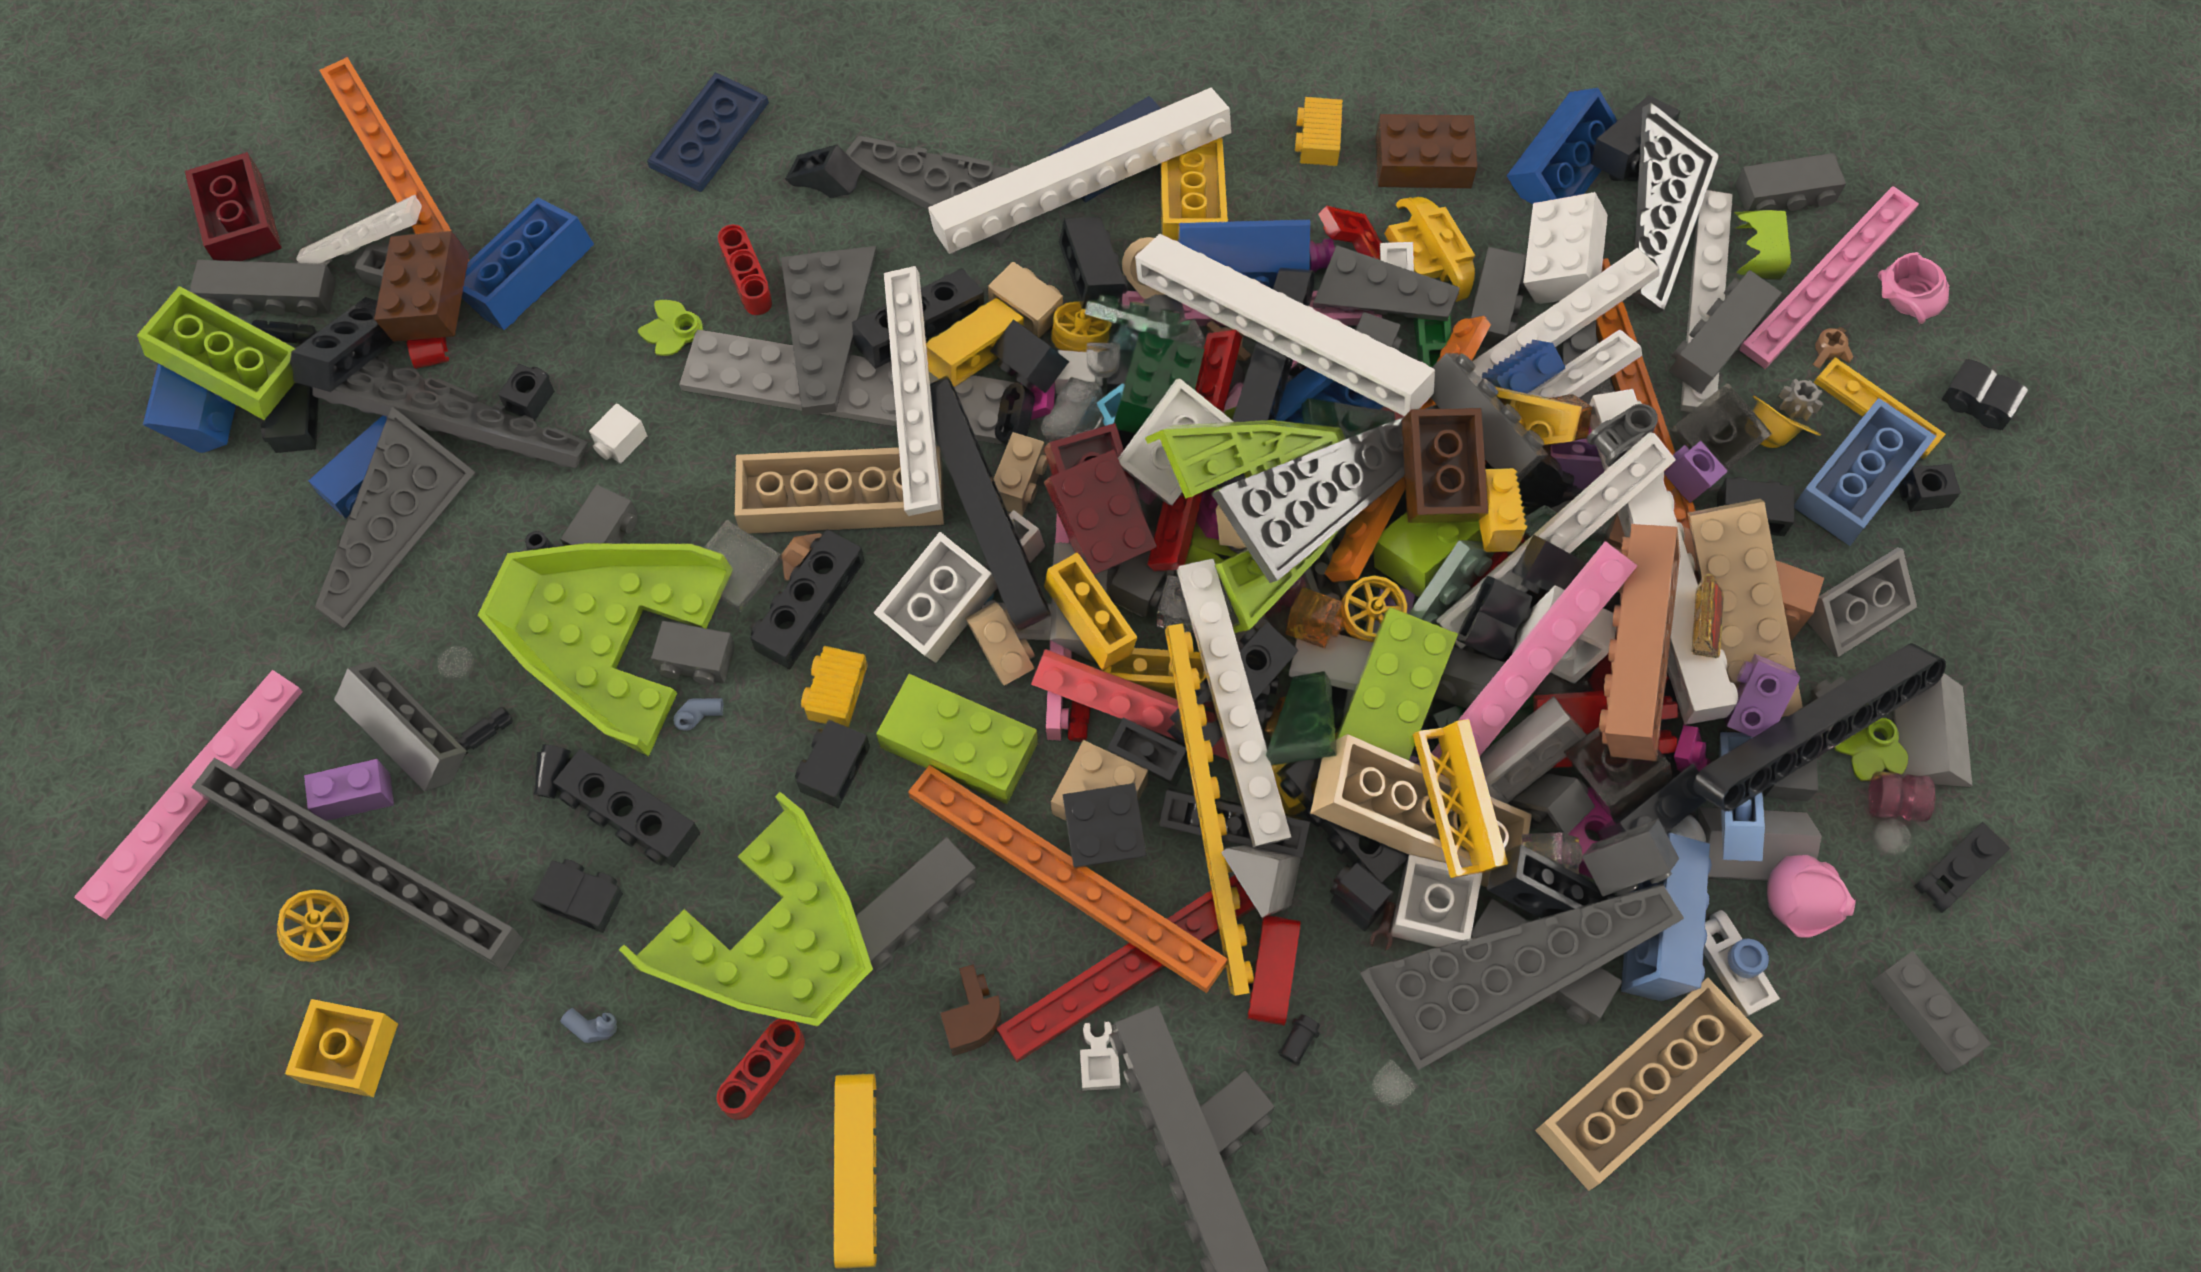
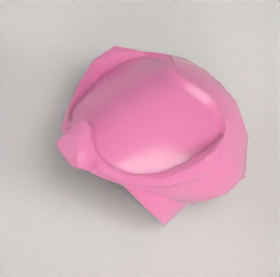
M1918 252L1909 253L1898 258L1886 270H1881L1878 273V278L1882 281V298H1888L1892 306L1900 313L1916 317L1919 324H1923L1926 319L1940 314L1948 304L1949 284L1943 270L1933 261L1923 258Z
M1795 855L1784 857L1772 870L1767 882L1766 895L1770 910L1796 937L1810 938L1840 924L1846 919V916L1853 915L1856 901L1851 897L1838 872L1829 863L1819 862L1812 856Z

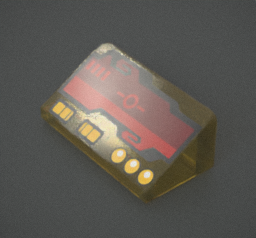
M1706 574L1696 588L1691 652H1693V655L1719 658L1724 594L1711 574Z

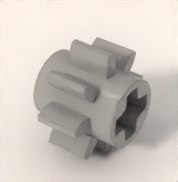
M1794 379L1789 387L1784 386L1779 394V397L1783 399L1779 408L1780 410H1785L1790 419L1803 418L1805 421H1808L1812 413L1817 414L1823 405L1818 400L1822 390H1818L1811 380L1798 381Z

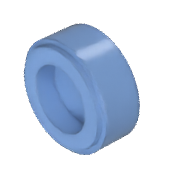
M1754 939L1739 940L1728 952V964L1732 971L1740 977L1754 978L1761 974L1768 966L1769 956L1766 948Z

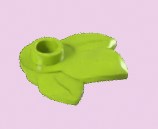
M657 300L654 306L658 319L640 327L638 334L646 342L656 344V355L669 356L679 352L685 343L693 342L697 329L703 330V324L697 315L686 311L681 303L672 300ZM685 326H691L688 330H682Z
M1887 718L1877 720L1834 747L1835 751L1852 756V769L1860 781L1875 779L1884 768L1896 775H1902L1908 764L1907 751L1898 742V729ZM1874 732H1881L1885 740L1876 738Z

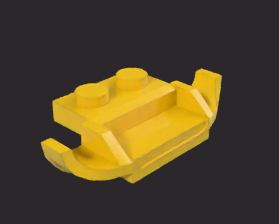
M1423 197L1400 199L1396 203L1397 208H1407L1412 216L1408 222L1388 226L1384 235L1389 243L1413 242L1414 272L1433 279L1440 278L1442 282L1451 280L1452 285L1460 288L1455 302L1468 298L1475 276L1473 263L1475 254L1447 208H1439L1434 202Z

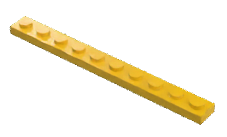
M1183 623L1170 625L1165 629L1223 956L1228 959V964L1225 967L1230 993L1234 996L1250 993L1248 984L1254 983L1250 961L1244 962L1241 947L1247 946V939L1243 924L1237 925L1235 910L1240 909V900L1237 888L1230 887L1228 873L1233 871L1221 853L1224 851L1221 836L1227 835V829L1223 813L1217 814L1215 799L1220 798L1218 780L1216 777H1210L1208 763L1213 762V751L1210 740L1204 741L1201 726L1207 725L1204 705H1197L1195 690L1200 689L1199 674L1197 668H1191L1188 654L1194 653L1192 636L1190 631L1184 632Z

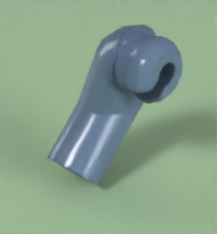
M723 698L689 699L674 715V725L681 731H688L694 728L705 716H723Z
M571 1008L560 1020L566 1028L585 1043L607 1040L617 1030L615 1016L607 1012L602 1013V1017L598 1016L595 1019L587 1020L574 1008Z

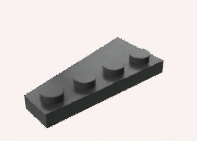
M1337 245L1313 302V308L1325 309V307L1341 308L1342 311L1354 312L1355 310L1374 311V314L1380 315L1393 313L1403 314L1409 318L1448 321L1460 288Z

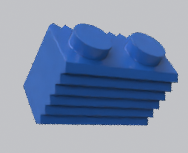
M1532 339L1531 344L1527 343L1526 347H1521L1520 351L1516 350L1515 355L1510 354V357L1505 358L1504 362L1499 361V364L1494 365L1493 369L1488 368L1487 373H1482V378L1487 379L1496 387L1528 394L1563 371L1565 365L1553 343Z

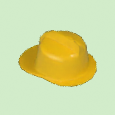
M1754 395L1752 396L1757 401V404L1749 417L1745 431L1761 445L1768 448L1783 446L1803 429L1821 436L1819 432L1780 414Z

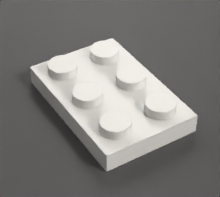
M1176 379L1119 456V462L1123 470L1168 505H1173L1182 492L1160 439L1147 444L1145 437L1173 425L1234 421L1184 381Z

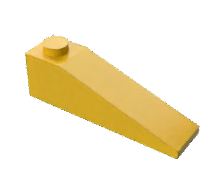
M1495 386L1498 390L1496 395L1504 405L1509 404L1521 416L1519 422L1527 431L1533 430L1543 440L1544 445L1575 440L1582 406Z

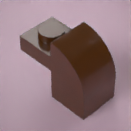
M973 964L959 968L969 1004L940 1013L953 1056L975 1050L988 1043L997 1032L996 1028L999 1027L1001 1021L999 996L983 998L990 995L984 973L976 975Z

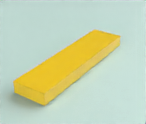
M1836 357L1814 381L1816 385L1862 417L1876 400L1880 398L1936 435V438L1920 457L1923 460L1946 435Z

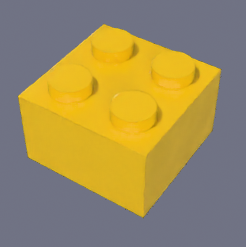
M311 999L285 1074L303 1084L374 1098L398 1023L384 1013Z

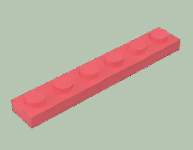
M1047 649L1044 650L1031 685L1120 719L1124 717L1144 728L1175 739L1167 730L1174 723L1169 719L1170 716L1179 708L1177 699ZM1205 710L1207 722H1214V713ZM1222 736L1212 747L1213 754L1229 760Z

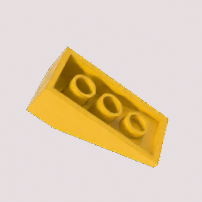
M1222 138L1160 163L1162 235L1178 241L1179 223L1228 222Z

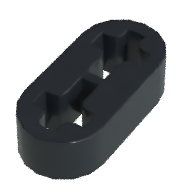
M1020 383L1009 385L1001 398L995 436L1006 445H1008L1012 432L1027 436L1035 396L1032 391Z

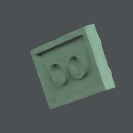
M1459 540L1415 603L1409 615L1439 626L1436 620L1472 589L1471 586L1478 576L1481 577L1489 570L1493 562L1491 557L1495 552L1484 551L1483 542Z

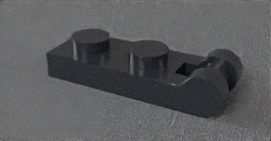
M1982 822L1920 879L1914 887L1921 894L1925 892L1936 902L1933 906L1943 913L1994 865L2010 847ZM1939 878L1950 888L1947 892L1936 883Z

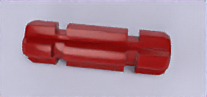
M1073 700L1068 739L1074 742H1083V740L1086 741L1088 725L1086 724H1089L1091 707Z

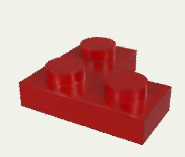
M1326 206L1318 214L1324 224L1323 229L1331 239L1350 242L1358 253L1380 260V243L1382 242L1366 214Z

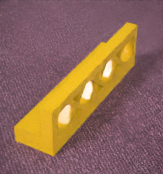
M1469 719L1456 721L1443 728L1413 733L1450 878L1485 873L1508 865ZM1438 738L1442 751L1439 759L1430 753L1427 739ZM1440 774H1443L1450 781L1452 789L1449 795L1439 787L1438 778ZM1450 809L1459 815L1461 826L1458 831L1449 825L1447 815ZM1460 845L1469 852L1472 866L1461 868L1457 855Z

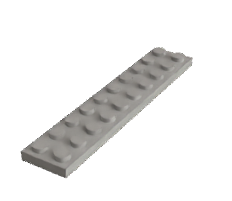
M697 329L679 384L681 390L802 411L793 345ZM851 355L850 361L846 366L844 384L836 412L821 414L897 427L892 362H888L875 369L865 357ZM929 372V380L931 384L934 381L938 380V378ZM972 375L954 387L977 440L1002 444L995 436L999 407L1003 392L1009 385L1015 382Z

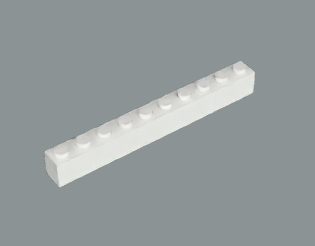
M1211 87L928 207L933 231L949 254L1230 134V108Z
M1159 234L1135 256L1137 278L1141 283L1234 330L1236 329L1253 340L1403 416H1406L1411 409H1420L1434 394L1435 369L1427 364L1376 341L1367 334L1360 333L1342 324L1340 321L1314 310L1310 306L1303 305L1287 297L1285 294L1277 292L1257 280L1233 270L1229 266H1224L1208 258L1206 255L1182 245L1176 240Z
M1634 390L1593 395L1586 411L1591 431L1631 406L1642 404L1641 401H1637ZM1633 423V425L1637 428H1644L1640 424ZM1597 448L1605 472L1609 468L1605 463L1606 457ZM1663 471L1617 513L1625 537H1630L1631 524L1677 527L1681 557L1667 666L1668 674L1685 725L1727 718L1737 705L1738 692L1735 684L1729 681L1726 672L1727 659L1724 651L1718 648L1717 654L1712 647V639L1710 642L1708 640L1709 619L1712 622V617H1708L1705 608V592L1703 587L1697 584L1694 575V558L1691 553H1687L1684 544V528L1681 522L1676 520L1673 511L1674 498L1672 493L1666 490L1663 481Z

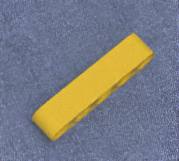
M875 1074L836 1075L834 1263L836 1269L876 1266L877 1254H874V1247H877L876 1214H874L873 1208L876 1207V1174L874 1175L873 1167H876V1136L873 1134V1128H876V1097L873 1096V1090H876Z

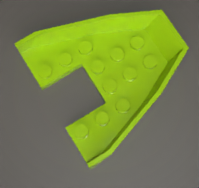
M1275 420L1173 425L1145 437L1147 444L1160 439L1185 499L1244 473L1247 478L1346 440L1340 427ZM1340 529L1278 581L1269 583L1248 550L1214 565L1239 621L1232 625L1234 633L1250 630L1322 555Z
M583 543L507 553L478 616L518 662L534 677L604 734L649 757L677 692L667 686L617 670L616 668L643 610L690 626L707 629L733 568L723 554L694 544Z
M779 792L775 798L784 811L738 858L782 899L731 950L684 909L637 956L625 945L619 951L636 969L737 1009L819 1026L873 968L850 898L808 818L801 808Z

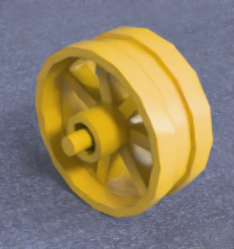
M1078 301L1065 303L1054 312L1051 340L1060 350L1100 354L1105 351L1109 344V333L1112 326L1111 317L1102 308L1082 309Z
M1369 576L1361 578L1346 592L1340 603L1339 615L1343 627L1350 636L1374 642L1377 635L1372 633L1374 621L1377 620L1381 625L1384 617L1382 613H1385L1389 607L1407 613V603L1404 593L1397 584L1384 577ZM1370 586L1380 588L1384 592L1380 597H1373ZM1363 587L1367 602L1352 596V593ZM1388 594L1394 600L1396 606H1386L1384 599ZM1348 603L1361 608V612L1350 617ZM1360 619L1366 621V631L1359 628L1355 622Z
M312 889L297 893L289 898L280 910L277 923L279 945L289 956L299 961L316 962L328 959L339 951L346 940L349 923L346 906L337 896L327 891ZM313 904L324 905L326 908L320 912L314 910ZM306 905L307 913L305 916L293 911L299 906ZM333 911L341 919V922H323ZM285 918L301 925L284 932ZM323 931H341L336 940L331 942ZM301 934L305 939L302 946L290 940V938ZM318 939L323 945L322 947L309 948L310 942Z

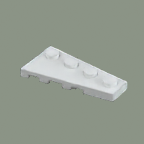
M413 195L300 249L296 259L298 263L327 265L336 256L341 254L348 255L363 245L415 225L422 205L416 195Z

